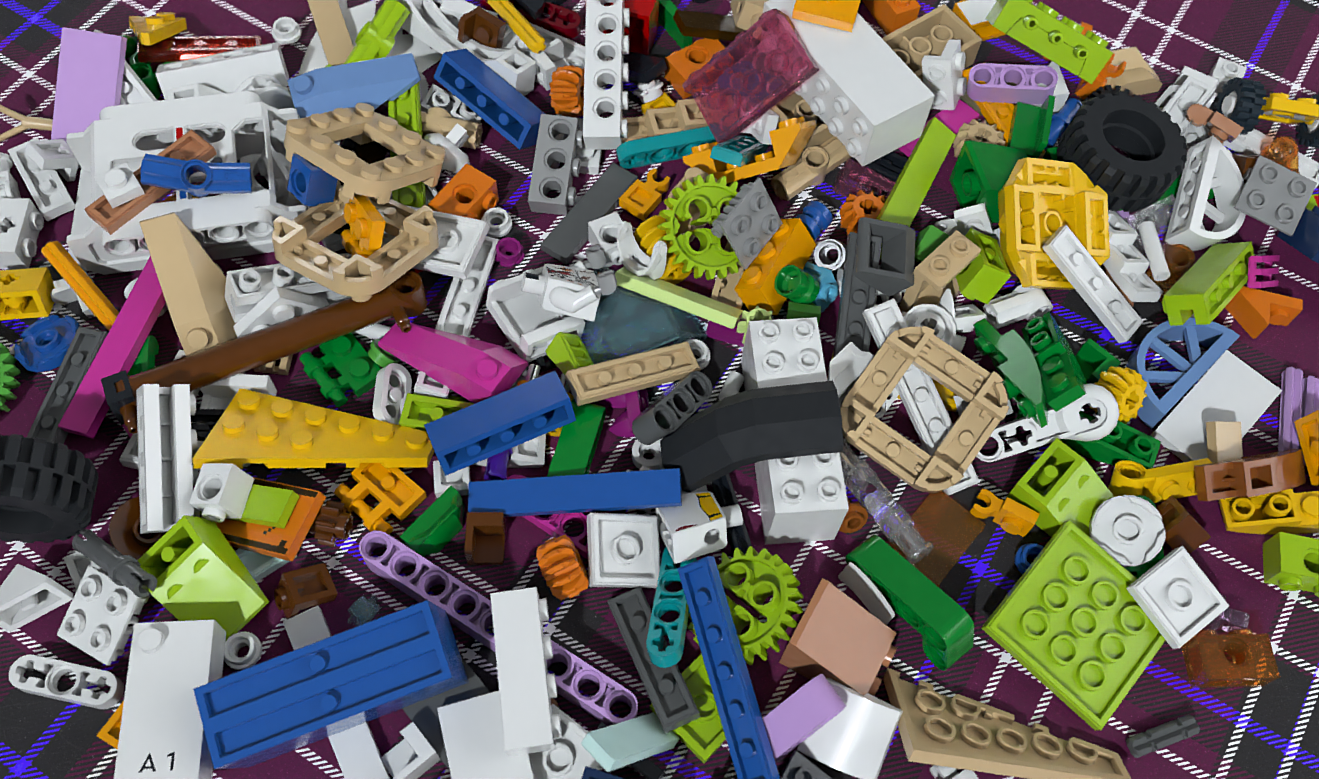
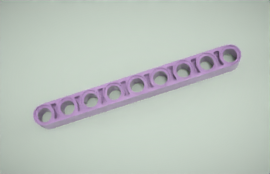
M372 531L362 537L359 543V551L367 567L372 572L419 603L428 600L446 610L451 624L496 653L494 635L492 636L487 633L488 627L493 624L492 607L489 599L385 532ZM376 548H387L382 556L371 557V553ZM406 566L416 567L415 571L409 576L402 577L399 575L400 571ZM437 584L446 586L440 595H428V591L432 586ZM471 603L476 606L469 615L462 616L457 613L459 607L463 604ZM551 640L553 659L546 660L547 670L555 662H562L568 666L567 671L563 675L555 676L557 693L606 726L637 718L638 702L631 691ZM593 682L599 687V691L592 697H585L579 693V687L583 683ZM617 702H623L630 707L631 712L624 718H617L611 714L610 708Z

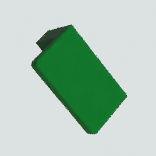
M1049 95L1041 108L1017 102L1013 110L1007 147L1024 149L1030 158H1038L1048 144L1055 96Z

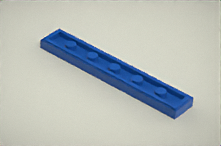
M680 468L469 482L468 512H503L504 517L682 506Z
M714 556L704 557L677 570L737 779H780Z

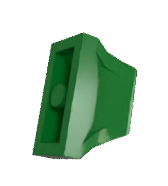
M450 486L400 535L402 543L421 556L439 553L463 529L465 505L459 491Z

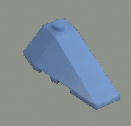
M407 53L318 68L289 79L287 82L293 104L301 119L316 113L321 114L334 111L336 108H355L357 103L369 104L375 110L386 101H394L418 83L421 78L413 54Z

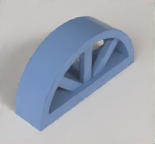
M1189 318L1183 325L1170 326L1169 321H1166L1153 328L1137 346L1126 364L1127 368L1141 374L1142 380L1147 382V387L1144 390L1147 396L1143 399V407H1140L1137 411L1139 418L1152 429L1240 335L1213 321L1208 325H1196L1195 318ZM1185 341L1190 363L1164 342ZM1199 345L1209 348L1202 356ZM1152 348L1181 372L1146 371L1145 358L1148 349ZM1149 383L1175 384L1159 400Z

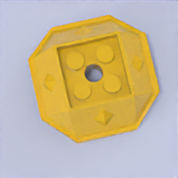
M1030 157L1019 159L1007 182L998 193L1000 250L1007 267L1019 278L1023 288L1075 289L1042 249V246L1058 228L1067 225L1097 264L1101 266L1110 257L1108 195L1098 185L1094 186L1089 177L1075 163Z

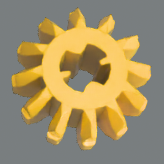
M1110 366L1107 372L1100 373V380L1094 383L1095 385L1103 386L1113 394L1118 402V421L1127 424L1130 418L1137 417V411L1140 407H1143V399L1147 396L1144 392L1147 382L1142 380L1141 374L1127 367ZM1090 407L1095 411V414L1098 412L1097 408Z

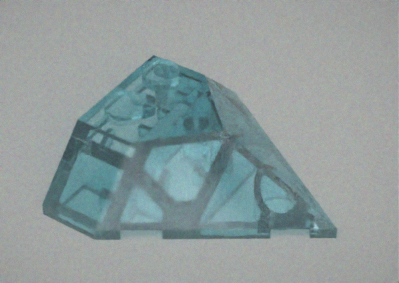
M604 266L602 268L592 270L594 271L595 275H598L601 272L612 269ZM617 285L616 290L612 294H601L595 320L583 319L586 323L580 338L593 364L646 352L671 341L674 344L691 339L703 341L707 339V334L696 315Z

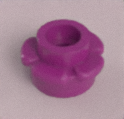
M503 238L496 244L494 259L497 262L499 261L503 267H513L515 264H520L523 261L524 248L514 238Z

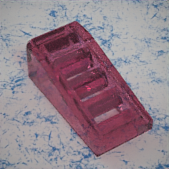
M849 158L840 169L832 191L848 197L849 194L856 195L860 189L865 194H868L872 191V186L876 187L875 191H873L876 197L882 196L883 190L888 191L886 197H884L886 201L895 182L865 166L862 167L861 164Z

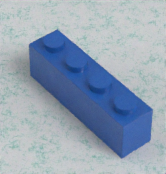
M466 48L443 53L433 77L519 150L537 144L541 114H545L542 110Z
M553 371L434 420L424 426L444 474L447 476L576 421L570 398L556 371Z

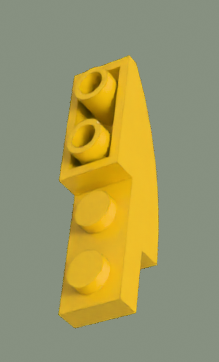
M1287 489L1252 497H1232L1218 500L1227 531L1270 535L1277 534L1278 532L1289 534L1319 533V491L1294 493L1293 489Z

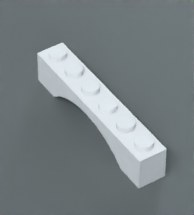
M397 0L410 12L401 28L443 55L444 52L466 48L523 96L534 90L537 65L535 60L515 47L508 49L491 48L472 39L462 44L458 41L459 30L444 16L433 0Z

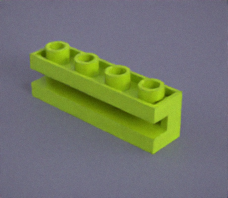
M1252 242L1213 244L1163 297V311L1168 315L1170 326L1183 325L1193 314L1196 325H1208L1217 317L1248 282L1249 258L1254 256Z

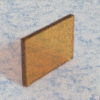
M944 492L929 493V496L891 540L889 545L935 585L940 587L941 581L979 533L984 531L986 524L973 516Z

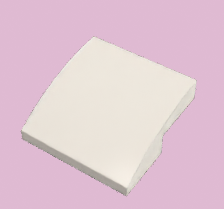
M827 678L846 705V708L803 741L797 750L859 779H877L903 711L870 694L862 695L831 678Z

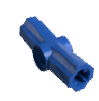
M146 153L144 159H142L140 182L143 185L188 192L196 197H204L209 194L252 193L250 163H205L197 159L185 161ZM195 172H203L207 175L206 180L200 185L189 183L190 176Z

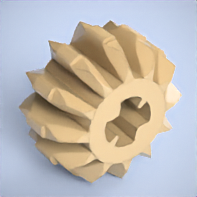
M972 119L969 124L963 123L953 142V147L955 148L954 157L959 156L964 142L969 140L1005 146L1006 142L1003 140L1004 132L996 131V124L990 126L986 123L985 119L981 123H978L975 119Z

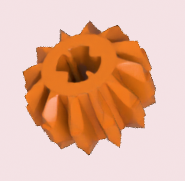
M564 65V67H558L556 72L552 73V82L549 83L551 87L549 96H551V106L556 114L568 117L583 115L585 68Z
M861 189L856 195L849 194L844 204L841 205L839 212L841 218L840 227L847 229V237L850 232H858V220L860 218H877L885 202L884 195L876 197L873 190L865 194Z
M566 535L558 538L554 537L538 547L536 553L538 565L547 586L559 600H564L568 597L572 598L579 595L581 591L588 589L589 578L586 573L587 570L584 567L578 549H576L569 537Z

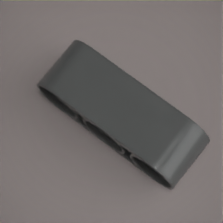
M695 371L670 386L634 419L632 430L636 439L644 445H651L675 431L712 395L713 388L709 378L704 373Z

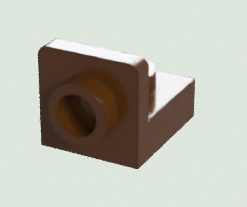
M477 7L462 15L458 22L459 42L463 44L474 38L485 46L497 49L502 48L506 28L504 21L481 7Z
M321 563L283 573L277 588L274 590V600L277 608L280 611H284L286 619H290L296 616L301 609L335 601L338 592L326 564Z

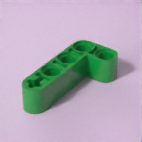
M870 536L846 555L847 565L849 562L856 565L875 584L891 608L923 636V651L938 669L946 671L972 649L974 623L969 614L879 536Z

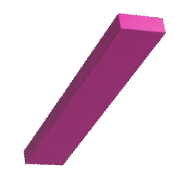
M151 256L58 424V427L66 432L92 439L95 437L110 408L107 404L101 379L124 370L127 373L130 371L166 303Z

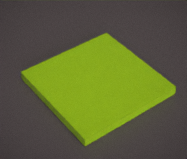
M1071 520L1063 522L981 627L1095 731L1102 730L1166 641L1126 589L1137 578Z

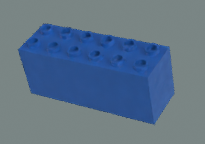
M426 600L199 686L193 690L214 769L252 767L469 683L446 610Z

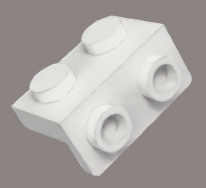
M949 39L941 56H924L922 59L923 83L935 95L931 109L955 110L960 96H964L966 93L967 79L962 75L966 55L965 52H961V40Z

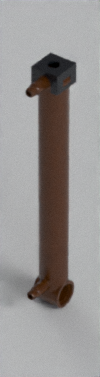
M407 271L382 291L372 294L368 301L356 302L350 297L129 376L126 370L101 379L107 404L121 425L125 424L128 427V431L135 434L138 433L136 390L143 384H159V387H171L174 384H190L191 392L393 317L401 331L408 333L412 328L409 317L422 314L428 304L422 279L417 273Z

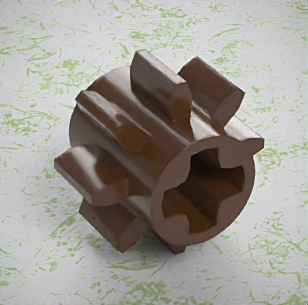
M327 500L326 506H321L309 529L310 533L315 534L314 539H318V544L335 547L337 541L347 540L350 536L353 526V515L347 513L348 510L344 508L345 503Z

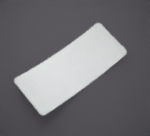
M849 562L838 578L859 597L872 615L887 625L895 616L893 609L875 584L856 565Z

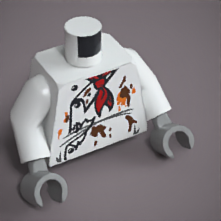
M593 245L585 250L588 260L584 262L579 260L570 267L544 264L542 275L525 272L521 291L538 295L540 306L544 310L594 321L601 294H612L616 290L617 280L613 270L604 271L598 275H595L593 270H589L590 268H602L606 264L604 250L599 245Z

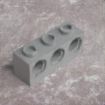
M541 114L528 196L531 212L566 216L569 205L574 206L576 187H572L573 176L578 177L580 171V158H576L577 149L583 148L584 144L583 130L579 127L578 118ZM561 133L569 135L564 140L555 139V137ZM560 161L565 163L560 169H552L550 167L554 162ZM551 190L561 192L556 198L546 197V194Z

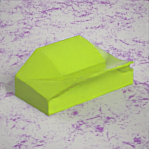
M407 393L399 425L426 431L425 424L471 406L474 403H468L464 397L449 395L448 399Z

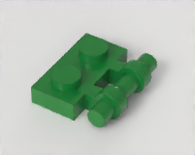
M352 333L320 344V350L324 355L322 358H315L309 351L303 353L299 358L305 366L304 372L307 376L317 381L321 386L320 392L327 400H332L336 407L346 404L348 398L344 395V392L350 388L357 397H360L375 387L376 376L380 370L379 366L370 358ZM335 368L341 377L332 379L327 372Z

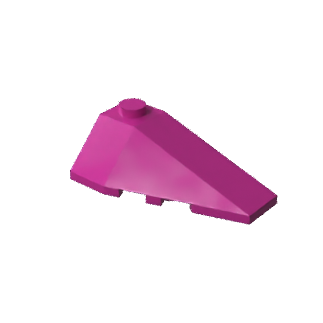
M395 323L378 342L380 348L417 370L423 371L427 376L447 386L474 404L509 390L529 363L500 345L410 323L412 328L408 333H403Z

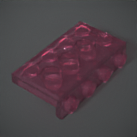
M775 8L763 13L755 24L746 31L739 33L731 44L715 53L711 60L701 69L691 73L689 78L682 84L685 92L693 96L717 143L720 144L734 138L819 71V68L789 16Z

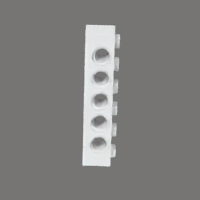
M586 0L583 140L586 150L617 149L622 144V138H628V121L623 119V110H628V91H623V82H629L628 63H624V54H629V36H624V27L630 26L629 8H625V0ZM606 3H614L611 6H604ZM608 29L614 30L609 34L602 33ZM604 57H613L610 61H602ZM605 84L613 85L610 89H601ZM604 112L613 113V115L608 118L600 117V115Z

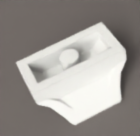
M853 342L845 346L830 361L827 381H833L837 389L839 404L842 403L874 358V355L870 352L861 351Z

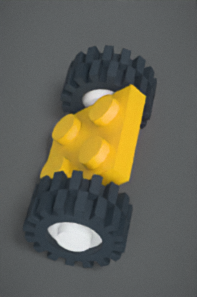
M1237 77L1229 79L1227 84L1222 86L1223 92L1218 93L1217 98H1219V101L1214 104V108H1217L1215 113L1218 111L1242 126L1244 129L1240 135H1246L1248 131L1254 130V125H1258L1260 122L1259 119L1290 125L1300 123L1296 127V132H1300L1296 136L1297 140H1300L1299 143L1304 146L1319 148V93L1312 95L1311 98H1298L1297 101L1289 99L1290 95L1284 93H1271L1269 97H1265L1267 95L1266 90H1263L1265 86L1260 84L1261 82Z

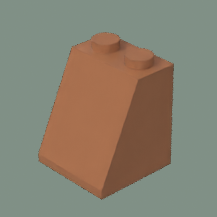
M822 578L779 663L810 680L823 674L826 679L831 678L862 695L870 694L875 696L882 681L876 675L881 665L889 666L897 650V647L891 645L897 633L829 581Z

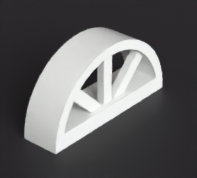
M1213 135L1188 149L1187 161L1182 172L1165 237L1167 243L1182 250H1201L1234 235L1242 226L1246 214L1234 209L1245 186L1242 174L1232 155ZM1210 189H1213L1216 208L1207 202ZM1204 214L1215 221L1212 232L1206 231L1202 223Z

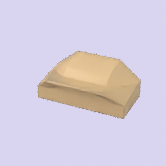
M1137 47L1111 51L1115 54L1112 65L1118 66L1123 61L1127 64L1121 76L1115 78L1107 77L1105 86L1111 85L1112 89L1116 85L1121 86L1120 91L1122 92L1125 89L1130 90L1129 96L1159 91L1162 82L1152 67L1143 59Z

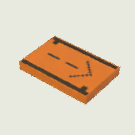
M253 477V484L293 490L300 496L285 528L230 519L215 523L231 547L293 562L326 496L320 491Z

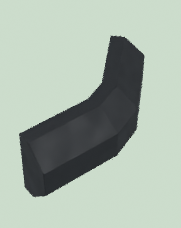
M833 381L757 388L725 397L688 418L675 431L660 440L662 466L664 469L680 468L681 490L691 493L742 466L760 461L843 452L842 416L837 389Z

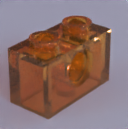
M1207 629L1199 631L1181 647L1191 688L1263 687L1280 678L1269 634H1253L1251 629H1238L1228 634H1217L1216 630ZM1224 652L1230 655L1233 663L1228 661V659L1225 657Z

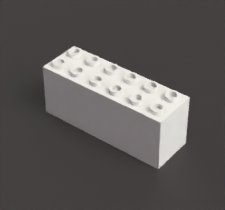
M769 0L764 2L758 40L760 52L768 57L774 64L777 72L788 80L795 93L799 96L801 95L810 106L812 112L821 118L828 126L830 133L841 141L849 155L855 158L862 167L921 137L935 95L858 12L853 30L849 32L792 18L796 0Z
M817 317L749 321L741 358L742 373L745 378V391L757 388L827 381ZM839 452L771 459L754 463L765 545L835 539L849 509Z

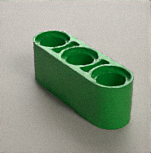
M572 400L571 404L576 421L563 426L547 477L589 474L604 425L606 407L591 403L577 406L575 400Z

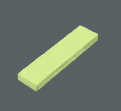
M625 266L615 273L617 285L725 327L733 329L741 320L743 310L659 278L653 280L649 275L637 277L636 274L628 271Z

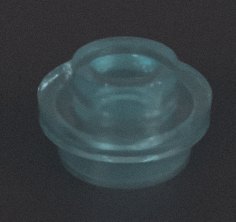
M364 595L361 596L347 610L351 614L347 623L350 626L353 624L360 626L370 622L382 609L376 603L378 598L375 595L369 599Z

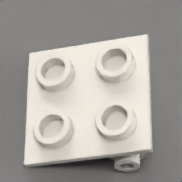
M88 565L57 636L105 665L110 666L112 661H116L118 656L124 654V647L128 638L133 634V628L128 626V624L138 623L139 619L133 616V614H140L144 603H147L148 597H137L126 586L116 585L107 574Z

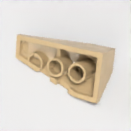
M172 212L140 221L139 223L185 355L188 356L238 338L233 327L236 323H234L224 298L226 276L217 263L215 264L201 247L200 242L179 216Z

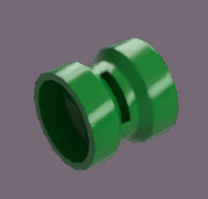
M795 265L783 267L778 272L774 283L778 294L790 299L794 303L808 305L816 299L820 289L819 282L815 277L805 273Z

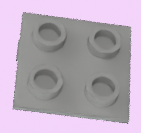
M1260 155L1253 169L1249 168L1243 176V179L1247 181L1234 209L1289 236H1293L1317 183Z
M757 178L754 183L743 184L737 195L729 201V205L724 207V213H721L712 222V234L718 238H721L723 235L726 236L743 269L749 267L783 224L761 178Z

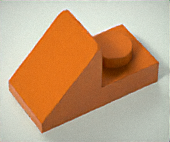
M1243 286L1225 306V309L1252 338L1256 339L1269 323L1287 326L1303 310V300Z

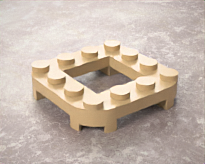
M357 103L355 108H336L334 111L321 114L316 113L301 119H290L287 121L284 140L285 158L290 163L292 162L293 154H298L343 182V196L354 200L357 194L374 197L377 199L378 204L389 203L392 191L420 181L431 188L435 187L438 184L446 152L444 148L432 145L422 139L421 135L417 132L409 131L400 126L395 119L374 112V107L366 103ZM350 138L360 145L376 141L398 156L368 164L358 158L354 152L340 147L334 141Z
M338 180L333 202L312 206L293 220H289L281 215L274 220L272 243L275 258L282 265L338 294L350 296L356 302H365L372 297V294L388 287L438 248L437 222L433 217V210L426 205L416 211L393 199H390L389 203L378 204L376 198L367 196L386 221L384 232L395 236V238L367 258L356 253L347 259L317 244L347 224L344 219V207L346 203H349V198L342 195L343 186H341L340 180Z
M905 327L895 330L889 335L842 401L840 410L843 436L851 445L909 486L922 492L937 493L955 485L963 478V474L999 422L1005 418L1009 406H1007L1008 398L1002 383L1004 380L995 371L992 373L988 372L935 336V330L929 327ZM911 364L968 402V405L932 456L875 417Z

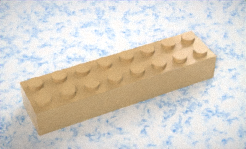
M945 4L882 38L922 82V59L924 56H941L949 39L961 40V52H965L966 55L965 69L974 63L983 40ZM793 87L765 103L766 107L779 115L778 122L802 116L805 117V121H816L817 126L803 152L806 148L820 146L833 137L828 126L819 116L812 112L808 103L801 95L799 96L795 93Z

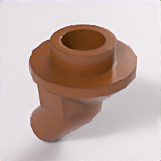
M847 497L849 509L839 531L842 533H853L860 530L866 524L868 512L860 502L850 503Z

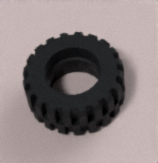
M1121 92L1115 93L1113 96L1111 93H1106L1093 97L1080 107L1058 141L1057 159L1058 161L1075 163L1089 177L1094 186L1098 185L1108 195V210L1120 211V209H1123L1124 212H1131L1137 209L1148 208L1162 197L1185 168L1187 149H1185V137L1180 136L1181 128L1177 123H1173L1170 120L1171 116L1166 111L1162 112L1157 108L1158 105L1151 101L1149 103L1143 101V97L1137 95L1130 97L1127 96V93ZM1110 145L1121 149L1127 155H1129L1131 159L1121 155L1116 150H1114Z
M0 434L1 541H22L23 543L42 541L48 543L54 542L57 539L61 541L67 540L72 536L79 535L80 531L89 525L99 478L93 462L89 458H85L83 453L77 450H70L66 445L58 442L54 444L47 442V439L38 437L27 438L19 434H11L10 436Z

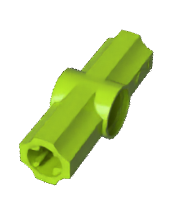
M384 0L372 21L367 22L355 39L356 45L344 64L386 57L395 43L393 38L410 14L407 8L397 0Z

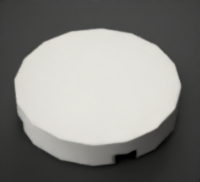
M1134 495L1116 496L1104 501L1093 512L1089 523L1090 538L1122 566L1135 567L1151 561L1161 551L1166 538L1165 528L1159 511L1147 500Z

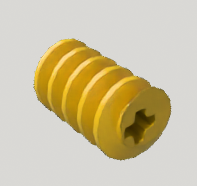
M660 215L646 219L633 234L640 249L650 258L654 245L661 237L667 235L665 230L657 228L659 224L666 222L665 218ZM673 252L666 255L665 271L659 279L676 285L687 278L693 271V268L689 272L683 273V262L675 265L672 264L676 256Z

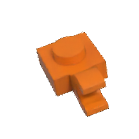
M1113 53L1092 84L1080 78L1075 94L1084 100L1091 93L1096 92L1099 87L1102 86L1103 88L1107 82V77L1115 78L1121 76L1127 63L1123 61L1118 66L1112 65L1111 63L1115 56Z

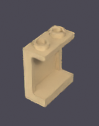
M956 230L915 267L913 272L914 285L906 289L899 305L900 311L908 312L911 308L921 304H934L938 306L940 298L947 288L951 290L954 300L960 294L959 285L955 277L980 254L981 248Z

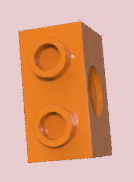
M699 39L693 44L679 51H674L665 57L668 69L665 70L664 78L683 99H686L719 82L722 67L732 65L733 55L717 39Z
M466 163L428 203V207L433 211L480 220L488 209L495 208L498 203L497 182L495 179Z

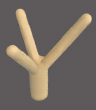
M0 105L1 113L21 121V125L0 134V142L27 129L52 131L53 119L24 116Z

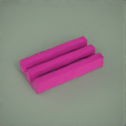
M1280 255L1250 256L1248 264L1249 288L1278 286V280H1272V274H1279V267H1272V264L1275 261H1279ZM1257 262H1264V268L1257 269ZM1256 275H1264L1263 280L1256 281Z

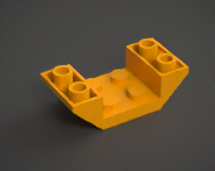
M802 116L778 122L779 129L769 131L774 151L754 156L755 163L753 160L741 167L710 158L713 146L719 144V141L692 147V154L682 158L684 163L691 168L697 167L708 174H713L717 179L726 176V184L796 164L817 126L816 121H805V117Z

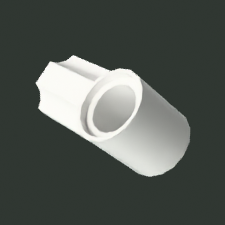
M1019 285L1012 293L990 300L988 304H984L983 309L986 314V321L995 329H999L1023 319H1027L1029 322L1035 317L1043 316L1053 309V305L1042 288H1023L1022 285Z

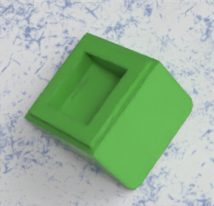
M929 225L919 232L915 241V261L921 263L949 235L933 225Z

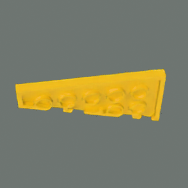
M239 389L192 458L194 469H201L203 463H233L238 468H243L244 463H264L267 468H326V463H346V468H360V463H380L384 468L428 467L435 451L427 431L247 389Z

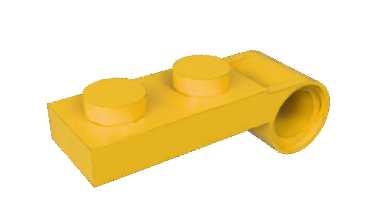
M1205 458L1146 469L1140 463L1131 460H1121L1115 464L1108 489L1114 497L1141 495L1150 498L1154 503L1165 501L1171 495L1176 499L1197 495L1194 466L1212 462Z

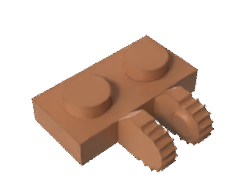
M1194 103V105L1188 107L1185 113L1186 120L1192 122V125L1195 127L1205 126L1210 130L1207 135L1210 137L1213 135L1222 144L1226 140L1230 143L1234 141L1244 129L1218 111L1215 113L1206 106L1199 105V103Z

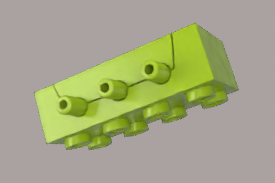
M1033 0L996 1L985 18L993 27L1090 84L1094 82L1113 54V52L1106 48L1109 42L1089 30L1085 35L1081 32L1084 30V27L1066 16H1063L1060 21L1057 19L1059 13L1040 1L1037 6L1032 4Z

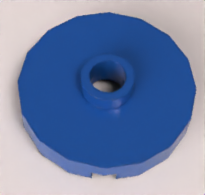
M58 315L42 318L27 327L20 335L23 340L19 345L15 344V358L28 371L44 372L61 366L71 342L81 325L69 315H65L63 318H59Z

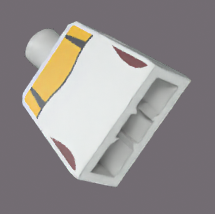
M708 491L682 494V506L655 508L656 515H658L659 532L674 564L725 548L727 545V528L743 524L742 511L738 504L720 507L713 493Z

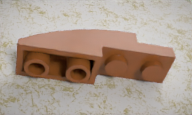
M1302 449L1241 457L1242 459L1194 466L1198 501L1252 497L1291 489L1306 483Z

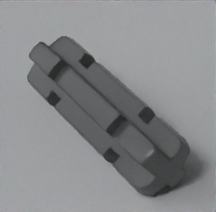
M1187 714L1127 738L1126 746L1133 757L1139 758L1152 751L1154 752L1198 734L1200 727L1196 723L1195 718Z

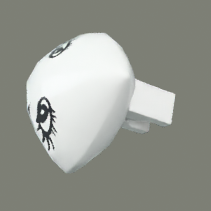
M458 123L446 137L440 133H430L424 136V140L432 145L440 146L446 151L440 176L454 177L466 163L470 165L468 155L460 150V147L469 136L466 134L467 131Z

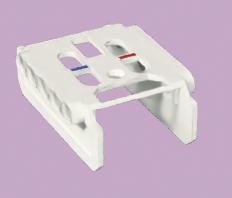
M241 91L109 106L100 111V120L93 121L84 132L66 135V142L82 170L91 173L92 203L104 195L94 176L125 162L131 171H135L141 167L145 153L158 155L191 129L211 144L217 155L206 163H237L240 157L250 154H262L264 145L266 149L269 189L256 190L246 194H221L200 198H192L190 193L176 190V201L152 203L111 235L94 220H92V226L85 233L68 235L67 244L85 270L103 275L143 270L150 257V253L139 222L153 217L175 212L200 242L201 247L212 260L274 252L272 243L274 220L280 215L293 220L308 210V207L305 205L288 207L277 203L271 145L276 152L286 154L284 140L287 121L299 119L298 112L295 108L276 109L261 102L260 96L254 92ZM195 172L190 176L189 183L205 181L207 175L203 172Z

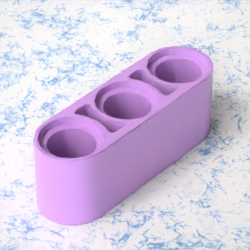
M981 63L973 66L970 70L967 94L969 98L978 102H1022L1040 105L1045 102L1049 95L1053 96L1058 81V74L1055 69L1049 66ZM984 81L986 84H978L976 82ZM1007 82H1013V83H1015V84H1017V85L1011 86V85H1008V84H1006V83H1007ZM1042 83L1048 87H1040L1037 84Z
M823 674L807 682L762 718L775 763L846 708L844 702Z

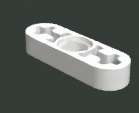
M32 654L18 658L9 670L10 683L26 693L97 709L113 707L120 701L124 692L122 681L109 671ZM33 669L47 675L45 681L35 677L26 679L23 676L26 670L32 671ZM74 672L76 674L74 686L68 691L59 692L57 688L59 678L65 673ZM88 683L99 687H104L107 684L111 687L108 694L102 693L100 696L92 690L86 689Z

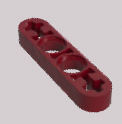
M480 0L481 8L496 13L487 3L488 0ZM509 0L512 5L518 4L515 0ZM546 2L543 13L550 15L546 19L537 18L535 20L524 9L518 10L528 22L564 38L573 39L581 32L579 14L558 5Z

